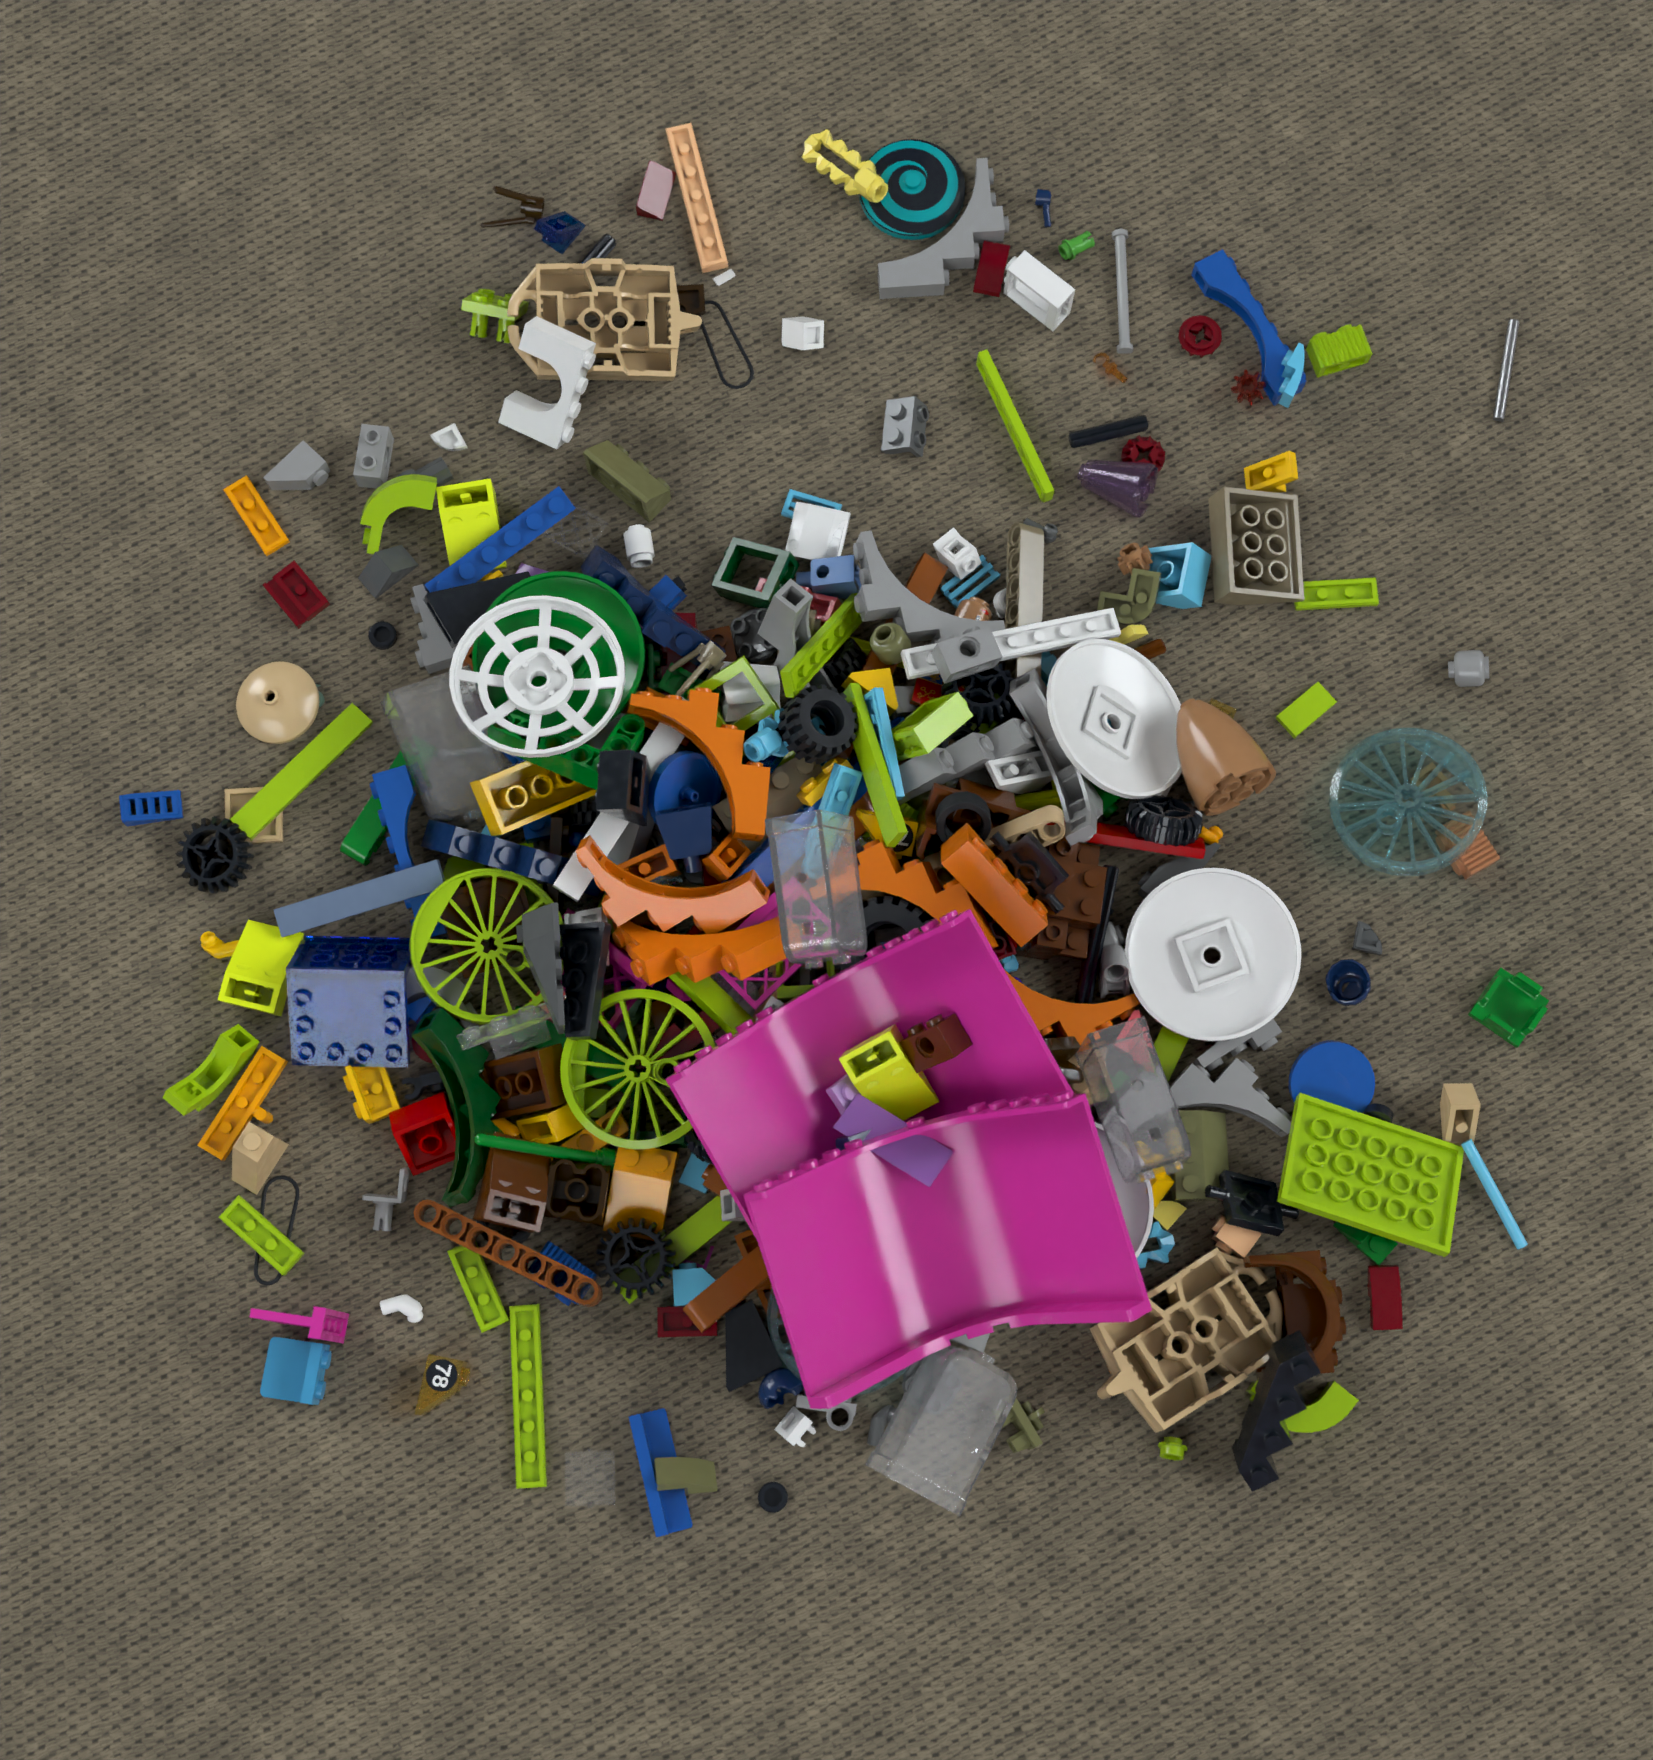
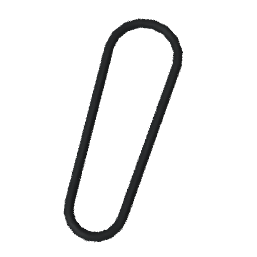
M705 301V305L714 304L719 309L750 369V377L742 385H731L725 380L702 320L701 328L720 379L729 388H744L753 379V366L721 305L716 301Z
M285 1175L275 1176L264 1186L260 1213L264 1216L266 1192L272 1182L284 1179L293 1184L296 1196L286 1236L290 1239L300 1196L299 1187L291 1177ZM256 1252L254 1264L256 1280L265 1286L277 1283L282 1276L280 1272L272 1281H264L259 1277L258 1265L260 1254Z

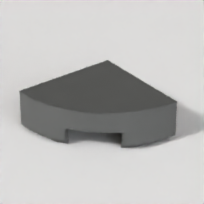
M1361 921L1357 922L1352 950L1382 955V943L1376 933L1368 924Z

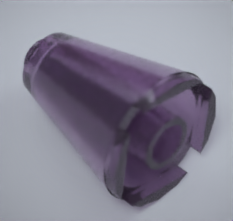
M1088 460L1086 464L1081 465L1078 472V480H1081V486L1133 517L1141 518L1149 503L1144 502L1147 500L1149 493H1154L1158 468L1151 463Z

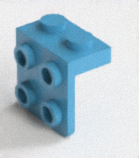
M273 1337L269 1342L260 1389L261 1395L268 1398L319 1405L326 1389V1382L324 1381L325 1370L329 1368L332 1352L329 1351L330 1345Z

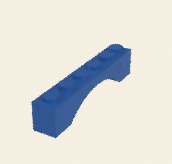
M1222 249L1195 263L1191 275L1204 296L1216 300L1233 310L1251 330L1261 355L1262 373L1260 385L1275 406L1279 404L1282 393L1278 391L1285 379L1281 376L1285 366L1281 365L1289 347L1281 342L1275 325L1265 317L1262 304L1253 298L1248 282L1244 278L1241 279L1236 271L1234 260L1230 256L1228 257ZM1304 371L1295 395L1302 392L1306 383Z
M558 486L424 585L426 591L430 593L476 583L576 508L560 486Z
M403 765L372 774L374 782H370L374 799L379 798L382 809L378 810L382 826H387L390 837H386L389 851L391 854L396 853L399 863L394 865L395 872L415 866L408 844V820L411 806L416 797V791L409 767ZM430 893L404 900L406 908H412L414 917H416L419 908ZM438 922L430 938L447 934L444 925Z

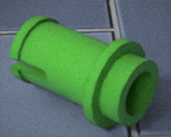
M1085 231L1071 240H1063L1062 244L1058 247L1061 257L1064 260H1073L1075 255L1094 247L1093 237L1089 240L1087 239L1091 236V233Z

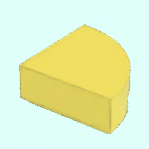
M1128 625L1121 630L1119 637L1109 640L1125 645L1144 637L1148 632L1145 625Z
M1161 1201L1154 1208L1153 1219L1156 1222L1159 1221L1160 1225L1167 1231L1187 1208L1174 1201Z

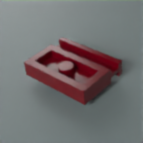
M295 560L274 575L272 580L263 584V587L298 629L307 620L310 621L330 605L329 601Z

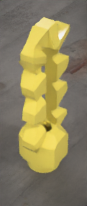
M827 129L821 133L811 134L804 142L805 151L802 159L806 163L816 162V169L822 175L830 172L829 177L835 185L845 182L844 190L849 196L861 194L870 202L875 203L880 202L886 196L888 185L876 174L873 162L870 160L861 162V156L855 150L847 152L848 148L844 141H833L832 135ZM821 143L826 148L831 149L841 159L843 158L853 168L858 169L854 179L838 169L832 162L826 160L820 153H817L821 149Z

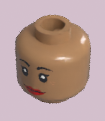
M977 597L962 600L954 616L979 621H991L993 615L989 609V604Z

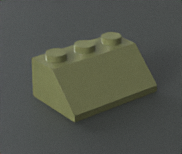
M606 440L587 448L583 452L588 473L649 523L671 500L669 485L660 477L655 479L650 475L649 469L642 462H634L629 458L628 452L621 445H613L610 441Z
M1205 1110L1171 1111L1167 1114L1170 1176L1175 1181L1171 1187L1172 1201H1220L1205 1197V1189L1207 1185L1220 1188L1219 1175L1224 1170L1229 1171L1226 1114Z

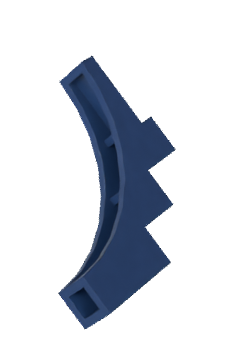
M597 544L594 546L581 565L583 574L604 582L618 592L634 612L643 634L663 647L667 646L682 657L695 650L701 642L706 645L711 640L645 589L625 569L618 558ZM711 640V641H712L718 648H720L724 653L726 652L723 647H721V646L718 645L716 642H714L713 640ZM700 654L690 660L697 667L701 664L697 660ZM706 668L704 671L709 674L712 668L710 670Z
M431 819L428 820L421 846L505 871H512L516 874L550 884L555 883L570 860L556 854ZM593 877L583 893L599 897L600 889L597 887Z

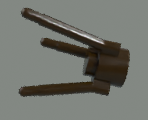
M494 186L493 190L496 194L521 201L520 213L525 214V217L483 222L480 226L485 228L524 223L534 225L535 219H542L543 217L542 211H544L545 200L543 197L525 195Z

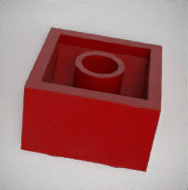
M444 1092L389 1113L393 1136L413 1176L455 1160L456 1134L454 1115Z

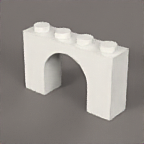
M537 316L525 323L518 349L546 361L555 369L561 381V397L558 403L548 404L516 390L505 398L499 423L555 449H558L565 442L568 443L574 433V428L572 427L573 420L578 416L581 409V404L579 403L580 396L585 392L588 385L587 372L593 366L596 355L593 353L596 343Z

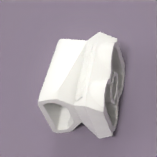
M722 661L725 664L720 668V670H722L723 668H725L733 662ZM750 664L781 709L780 679L777 666ZM743 672L723 683V686L718 687L724 693L720 700V706L726 724L731 725L764 704ZM770 714L769 716H767V717H769V718L775 720L774 717L772 716V714Z

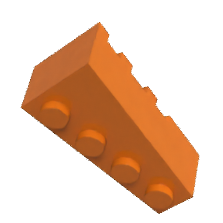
M968 823L941 845V864L1020 947H1023L1048 926L1046 915L1048 911L1038 899L1033 900L1027 893L1028 889L1022 881L1014 878L1004 862L996 857Z

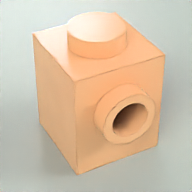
M1223 1215L1220 1216L1212 1227V1230L1216 1232L1212 1237L1217 1242L1215 1247L1220 1252L1229 1255L1232 1253L1240 1259L1247 1256L1261 1236L1260 1232L1226 1224V1219Z

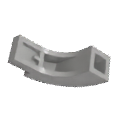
M412 967L398 971L381 981L382 986L399 1010L415 1000L427 996L419 985ZM434 967L423 969V973L432 988L437 987L451 975L449 972ZM454 977L437 993L441 998L455 1006L465 985L457 977ZM468 990L459 1008L469 1013L478 1014L470 1002L466 1005L464 1004L465 1001L473 997L472 993ZM461 1020L468 1032L479 1026L476 1023Z

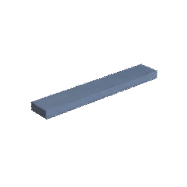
M433 860L274 909V914L281 937H286L430 893L442 884L445 878L440 861Z

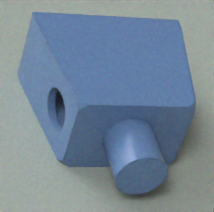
M854 555L813 559L811 561V571L796 573V583L800 586L812 588L814 593L837 597L838 599H847L852 593H858L861 588L859 579L860 568Z

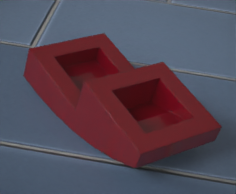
M984 240L973 289L974 293L995 297L1000 296L1010 245Z
M1398 1265L1368 1266V1295L1370 1297V1322L1372 1330L1403 1329L1402 1296Z

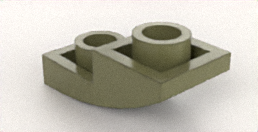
M689 1457L654 1458L657 1491L687 1488V1494L718 1490L713 1461Z

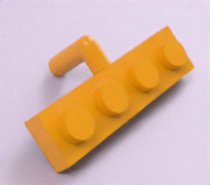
M261 1046L197 1146L225 1161L232 1147L253 1117L265 1124L271 1123L273 1115L261 1108L260 1105L288 1061Z

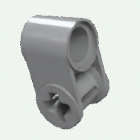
M1112 944L1102 949L1098 973L1100 999L1105 998L1106 995L1123 994L1124 997L1130 995L1129 968L1125 949L1120 945Z

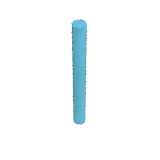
M1472 1139L1461 1143L1516 1248L1521 1249L1527 1246V1241Z

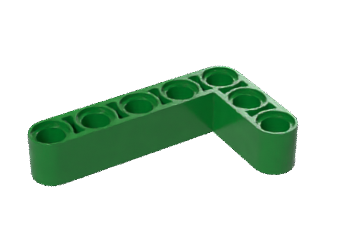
M513 713L504 717V719L514 725L528 728L529 720ZM624 715L618 721L600 750L584 743L570 751L549 757H516L597 790V765L600 751L631 749L639 752L644 741L645 722L639 715ZM497 723L488 727L487 736L512 748L525 749L527 736L509 732ZM561 733L539 737L537 750L562 746L575 739Z

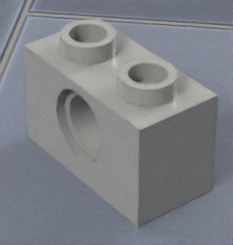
M361 425L353 472L359 487L377 489L387 482L394 437L387 426Z
M979 626L967 629L963 632V635L957 637L953 635L944 636L937 641V645L931 652L944 684L996 667L1003 657L990 626L981 629ZM960 648L967 649L971 656L963 655Z

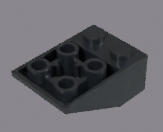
M631 749L600 751L597 765L598 784L595 793L596 810L640 826H647L651 772L647 756Z

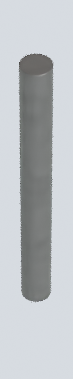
M1516 319L1508 321L1493 420L1500 422L1504 421L1519 321Z

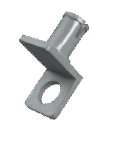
M409 1167L400 1169L397 1196L371 1193L362 1196V1200L373 1201L376 1204L373 1230L392 1231L393 1205H396V1203L401 1204L407 1198Z

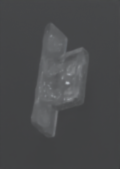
M545 1003L537 1006L529 1005L521 1008L518 1013L513 1015L498 1016L486 1025L468 1027L456 1037L462 1050H467L489 1041L494 1057L498 1060L551 1040L545 1021L550 1019L551 1016Z

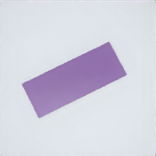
M857 1093L833 1128L847 1137L871 1129L863 1140L866 1141L907 1127V1123ZM913 1135L870 1150L928 1187L931 1186L953 1154L952 1150L934 1139L923 1135Z

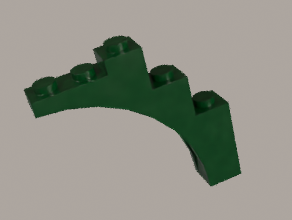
M439 1008L425 1014L411 1036L427 1053L438 1070L447 1090L454 1115L456 1134L455 1161L450 1182L442 1198L449 1207L469 1202L476 1194L475 1188L480 1179L483 1178L490 1147L477 1145L474 1139L480 1133L493 1135L494 1132L503 1133L490 1120L497 1111L496 1106L501 1097L478 1076L484 1070V1063L490 1053L443 1008Z

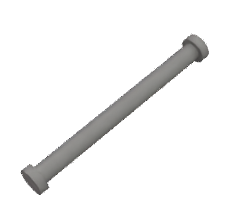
M1116 229L1112 232V239L1115 240L1119 326L1118 354L1133 352V345L1130 343L1126 262L1128 231L1125 229Z

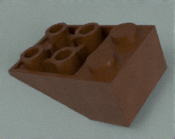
M494 1132L493 1136L529 1141L499 1132ZM490 1147L473 1219L527 1233L540 1232L547 1203L550 1157Z

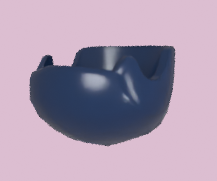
M1343 959L1331 965L1326 974L1325 981L1331 998L1343 1006H1355L1367 998L1371 990V980L1367 969L1363 964L1353 959ZM1350 982L1348 986L1345 988V990L1342 992V987L1344 986V984Z
M778 1368L771 1371L765 1376L759 1386L758 1397L760 1404L765 1409H770L776 1404L783 1405V1396L786 1393H792L795 1396L799 1395L804 1388L801 1377L787 1368Z

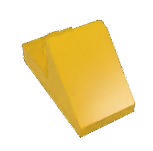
M1287 451L1245 467L1246 489L1286 492V484L1298 479L1296 453Z

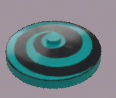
M905 139L885 145L869 158L875 165L876 174L888 185V191L886 196L878 203L870 202L861 194H859V198L865 215L879 230L896 238L919 240L939 234L948 228L958 217L965 198L964 175L957 161L942 147L924 140Z

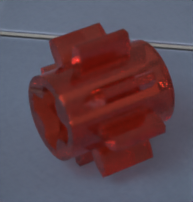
M1245 369L1244 375L1240 378L1234 376L1237 386L1232 387L1231 391L1232 393H1239L1237 396L1238 403L1245 399L1248 400L1251 406L1255 398H1263L1260 389L1265 388L1266 384L1263 381L1257 382L1260 378L1259 372L1251 375ZM1245 384L1247 386L1253 384L1254 389L1252 391L1250 389L1244 391L1243 386Z

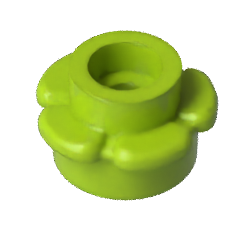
M1165 1437L1163 1442L1158 1443L1160 1457L1164 1459L1183 1460L1184 1451L1188 1450L1187 1446L1182 1445V1439L1177 1437Z

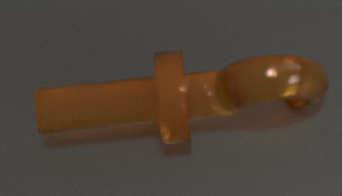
M1101 352L1094 356V363H1096V358L1099 356L1106 358L1103 367L1106 369L1105 373L1108 376L1113 374L1122 383L1127 381V377L1117 370V364L1114 362L1109 363L1110 358L1106 353Z

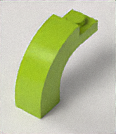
M419 474L399 476L383 483L371 494L363 508L360 524L371 526L370 528L365 527L362 544L367 545L368 554H374L379 551L382 528L385 520L392 512L402 507L432 510L437 486L436 477Z
M239 1024L235 1025L219 1036L214 1048L204 1062L189 1076L168 1088L162 1098L183 1116L195 1109L198 1112L213 1102L245 1067L255 1052L259 1041Z
M1253 1381L1246 1390L1252 1395L1249 1398L1251 1402H1253L1256 1394L1255 1387L1258 1381ZM1330 1381L1313 1402L1306 1405L1307 1409L1285 1419L1288 1431L1312 1433L1328 1429L1342 1421L1359 1400L1337 1382Z

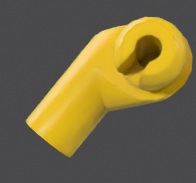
M211 931L204 932L200 937L203 950L216 959L232 956L239 940L225 943Z

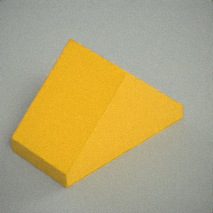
M890 668L852 672L841 685L846 689L850 683H859L863 696L874 687L883 688L889 717L898 707Z

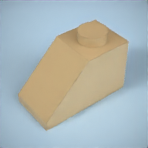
M1472 1083L1443 1084L1440 1101L1442 1140L1459 1146L1469 1139H1472L1474 1143L1481 1104Z

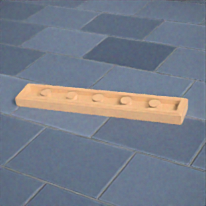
M688 123L666 128L702 273L728 268V261L692 124Z

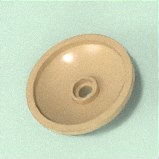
M289 662L267 663L255 669L242 683L236 701L237 715L243 728L254 738L270 744L287 743L303 735L313 724L319 709V692L313 678L301 667ZM274 693L275 698L272 701H268L269 695Z

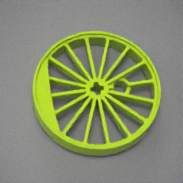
M497 868L474 869L457 874L444 881L425 899L412 925L409 945L410 959L419 985L430 1000L439 1008H443L448 1014L463 1021L476 1024H501L529 1014L544 1002L541 993L535 996L516 974L525 967L530 968L523 952V946L503 944L517 939V934L501 939L522 921V915L498 934L522 886L532 891L540 899L525 913L535 910L542 903L545 905L554 903L550 896L532 880L512 871L509 872ZM492 877L488 931L486 930L470 879ZM497 878L518 883L494 932H492ZM464 881L467 883L482 933L452 899V896ZM448 903L453 906L478 937L440 918ZM559 912V924H564L563 918ZM439 922L476 942L430 939ZM560 935V947H562V936H561V935ZM492 938L495 940L494 946L497 947V950H490L487 954L483 952L484 946L481 945V942H487ZM428 943L475 947L425 964L420 963ZM512 951L520 952L524 959L522 965L511 967L507 963V955ZM477 952L435 988L431 987L423 973L424 968ZM480 956L456 1005L453 1006L441 998L437 992ZM496 958L532 998L531 1002L517 1010H512ZM484 959H486L481 1014L463 1011L459 1007ZM490 960H492L508 1010L504 1014L486 1015ZM561 960V963H562V974H563V971H564V963H563V960Z
M630 989L604 997L601 1000L599 1021L629 1059L593 1039L571 1040L567 1038L562 1051L560 1065L561 1084L566 1101L572 1113L584 1128L600 1140L611 1145L627 1149H650L671 1143L685 1135L693 1127L689 1120L685 1121L653 1080L669 1087L667 1081L662 1077V1068L669 1063L676 1066L679 1064L678 1060L695 1056L694 1054L701 1049L671 1058L657 1059L695 1028L701 1034L705 1046L710 1045L712 1049L716 1047L713 1036L704 1021L690 1006L667 993L651 989ZM632 999H646L640 1053L626 1006V1001ZM652 1000L663 1001L670 1004L671 1009L646 1053ZM620 1003L634 1055L602 1016L604 1010L615 1004ZM676 1010H680L693 1023L652 1056ZM590 1044L621 1060L625 1065L588 1061ZM641 1061V1065L646 1067V1072H641L639 1076L638 1072L634 1071V1066H638ZM587 1066L624 1070V1072L586 1083ZM627 1076L585 1111V1088ZM630 1082L606 1128L603 1129L590 1118V1114ZM648 1083L681 1124L677 1129L666 1135H662ZM636 1086L630 1139H625L612 1134L611 1130ZM642 1086L657 1136L649 1140L636 1139Z

